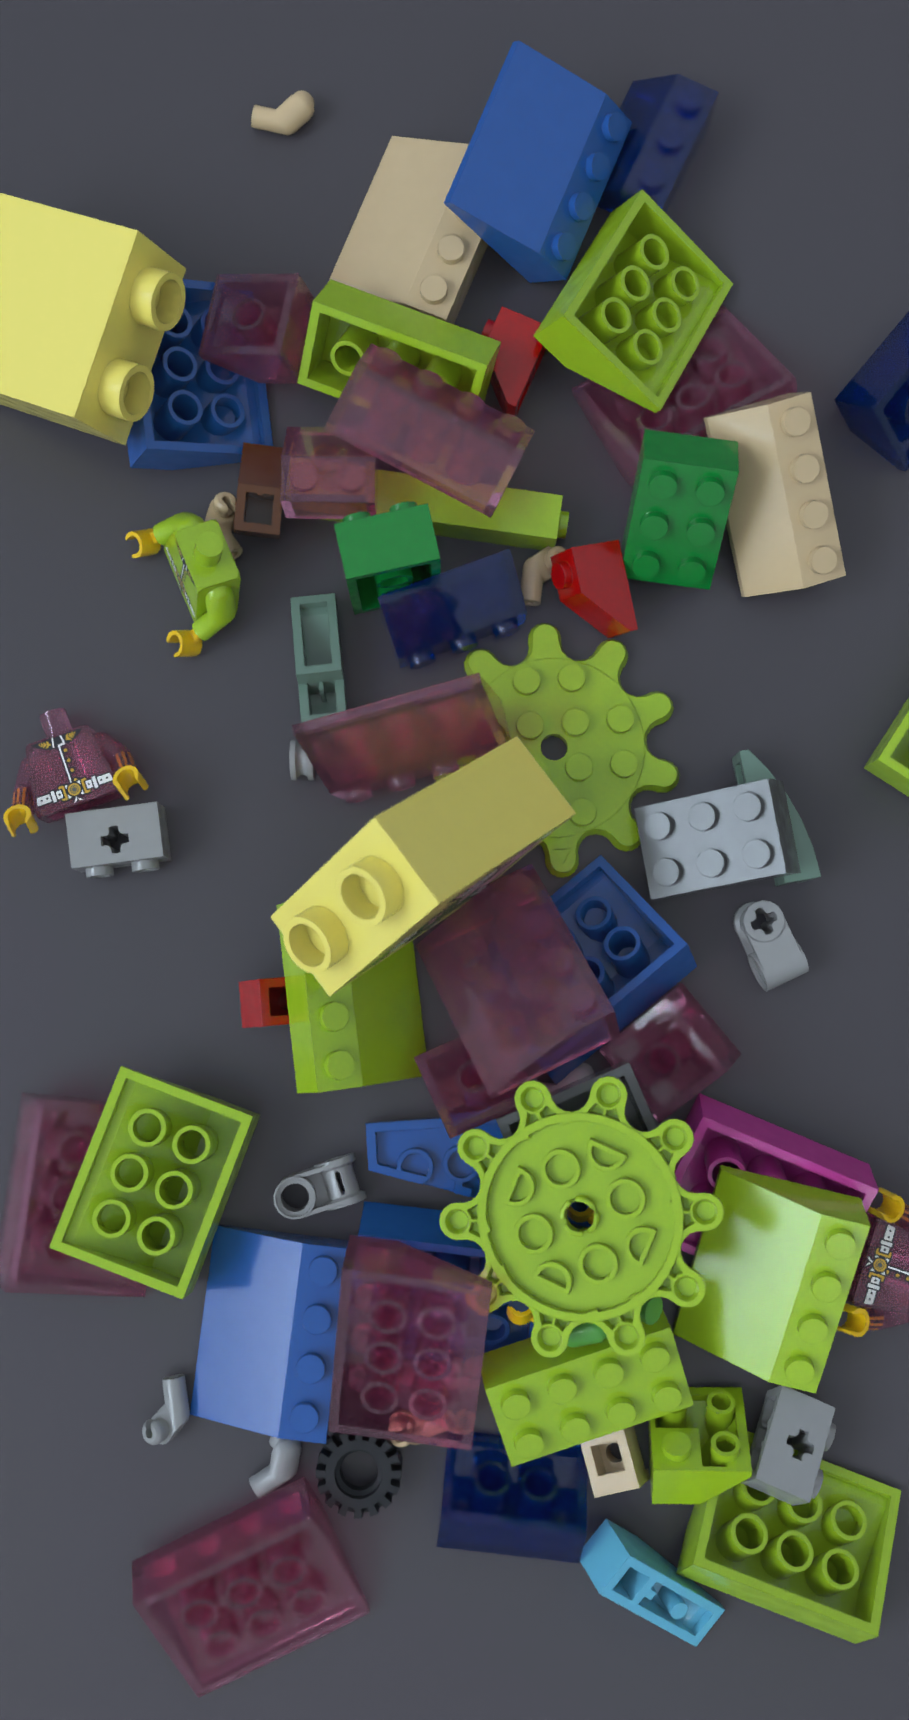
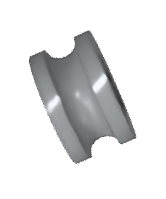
M308 739L307 743L303 745L299 744L297 740L290 741L289 764L291 780H298V777L302 775L307 776L308 780H315L316 754L314 739Z

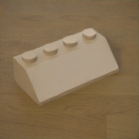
M811 392L787 393L705 417L704 422L708 438L738 442L739 474L726 526L741 596L750 597L804 589L846 576Z

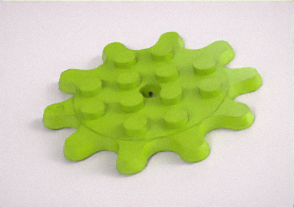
M541 623L531 629L528 635V654L519 664H504L487 649L480 648L471 651L465 658L464 668L466 674L476 687L474 701L465 708L456 709L449 706L435 708L428 717V728L434 737L449 741L458 749L460 754L459 764L452 772L518 736L576 812L575 815L539 844L545 854L547 870L555 877L565 878L576 871L579 864V845L583 839L590 835L604 836L615 848L624 852L632 851L641 844L637 822L631 812L633 798L642 791L669 792L677 786L679 781V771L674 763L654 756L649 751L646 743L650 730L668 721L673 714L674 707L670 697L663 692L654 691L642 696H634L623 689L620 675L627 663L628 651L626 646L615 639L605 640L601 642L594 654L589 658L574 660L564 653L558 629L549 623ZM550 736L561 739L567 747L565 756L559 760H549L542 754L541 743ZM449 774L441 776L436 780V782Z
M612 1076L598 1079L590 1090L586 1105L580 1110L573 1112L565 1111L558 1107L553 1101L549 1089L543 1083L532 1080L520 1085L514 1098L519 1112L520 1123L517 1131L512 1136L499 1139L491 1136L484 1130L470 1129L459 1138L457 1144L459 1156L478 1173L480 1190L472 1200L451 1203L440 1214L439 1224L447 1237L454 1240L474 1241L481 1246L485 1253L486 1262L483 1271L468 1286L467 1297L470 1305L476 1311L491 1313L508 1301L524 1303L531 1310L534 1317V1326L531 1333L533 1348L544 1357L553 1358L562 1354L568 1345L572 1330L583 1323H591L600 1327L606 1334L610 1346L618 1354L623 1356L635 1355L645 1345L646 1334L641 1322L640 1312L647 1300L653 1297H664L670 1299L676 1305L691 1308L698 1305L706 1293V1284L703 1277L684 1262L681 1255V1245L683 1240L691 1233L710 1231L718 1227L724 1218V1207L720 1199L712 1193L687 1191L676 1180V1163L691 1149L694 1142L693 1131L690 1125L677 1118L669 1119L651 1131L634 1129L628 1123L625 1116L628 1096L626 1086L620 1079ZM573 1202H583L593 1209V1224L585 1229H579L571 1225L567 1217V1210L570 1204Z

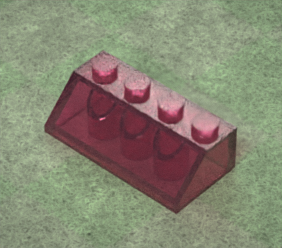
M372 343L357 362L324 428L325 431L490 518L535 432L517 416L503 414L485 404L479 396L471 392H462L443 382L436 373L429 370H421L402 360L395 351L378 347Z

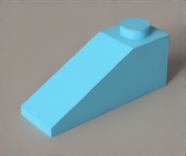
M607 1518L576 1555L600 1595L695 1647L725 1611L720 1602L694 1581L677 1575V1568L638 1536Z

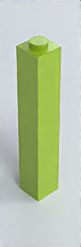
M293 458L287 504L291 515L343 522L345 516L356 512H369L371 516L389 512L390 507L402 502L413 501L417 503V506L428 503L436 536L542 550L548 546L554 547L557 538L565 539L569 520V512L561 511L563 495L301 458Z

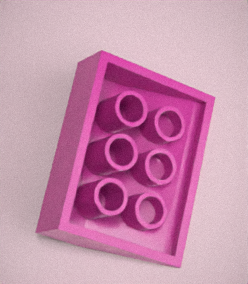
M701 1093L698 1094L685 1120L693 1131L694 1142L691 1149L676 1163L675 1176L679 1185L687 1191L712 1193L720 1165L859 1197L862 1200L866 1213L879 1191L868 1163ZM701 1231L689 1234L683 1240L681 1251L694 1256Z

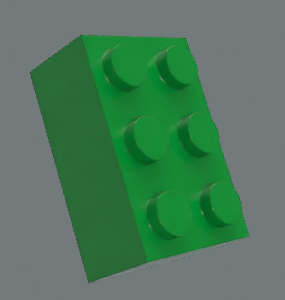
M649 429L644 430L621 548L627 579L710 590L739 474L737 441Z
M413 501L402 502L390 507L389 512L372 516L369 512H356L345 516L343 522L334 524L354 615L441 596V558L428 503L417 506V503Z

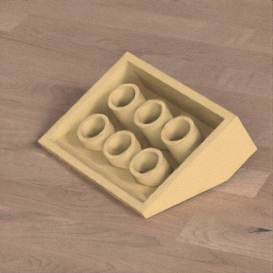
M392 136L329 281L331 279L454 324L488 246L482 238L444 204L469 144Z

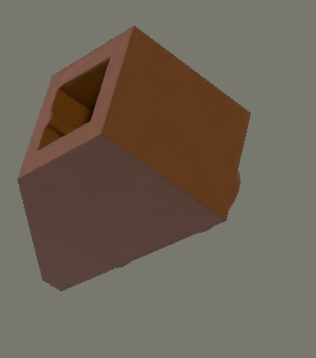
M243 442L233 528L235 534L280 540L288 448Z

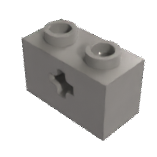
M157 801L65 814L71 869L81 873L86 872L87 879L114 876V868L127 866L132 867L133 873L155 871L160 869L159 862L172 861L166 810ZM118 832L129 838V842L121 844V852L110 845L111 841L118 840Z
M780 1385L768 1390L750 1448L752 1477L741 1483L793 1506L810 1503L811 1498L814 1499L819 1493L823 1482V1471L819 1469L823 1453L831 1447L835 1437L836 1425L832 1423L835 1407L790 1387ZM793 1438L792 1446L787 1444V1439ZM793 1448L798 1450V1455L793 1456Z

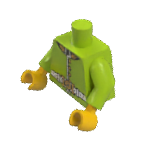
M186 511L155 524L153 529L131 531L125 536L126 541L137 539L139 542V551L131 555L133 558L155 555L160 551L161 545L164 546V552L194 621L192 630H172L167 635V643H180L179 650L173 655L174 657H193L199 655L202 650V640H209L235 618L238 610L241 582L240 573L218 521L213 519L204 522L200 516Z

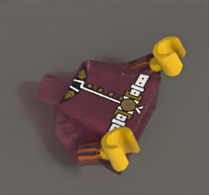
M57 708L44 712L39 716L46 738L26 746L27 757L20 762L13 790L12 805L4 813L3 820L12 837H16V829L25 823L30 833L34 834L39 829L34 818L35 813L38 819L49 824L65 818L67 813L86 811L122 797L125 800H129L130 794L128 790L131 786L139 784L145 791L149 788V785L138 771L132 753L128 748L107 732H96L88 725H81L72 729L66 709Z
M882 1187L878 1188V1192L883 1195L881 1206L877 1209L870 1206L866 1213L870 1229L847 1297L850 1303L858 1307L845 1303L843 1311L847 1312V1320L842 1326L838 1325L837 1331L855 1337H862L867 1331H879L909 1323V1205L904 1203L901 1196Z

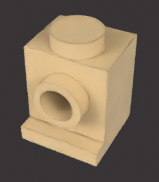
M634 1426L580 1444L594 1498L638 1489L650 1479L649 1471L644 1466ZM612 1443L619 1445L622 1459H617L612 1455L610 1451Z

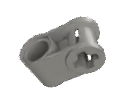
M761 900L745 903L737 909L733 920L734 929L748 956L751 970L764 991L772 990L809 971L805 954L794 938L778 905L771 901ZM764 914L766 921L761 924V929H753L751 922L756 919V915Z
M354 1153L340 1155L317 1163L313 1167L285 1176L277 1185L273 1196L277 1211L283 1217L294 1220L326 1210L331 1211L366 1199V1191L360 1190L352 1162L356 1160ZM336 1172L340 1173L345 1191L341 1190ZM294 1183L304 1186L309 1193V1201L306 1205L300 1208H293L286 1204L283 1199V1190L286 1186Z

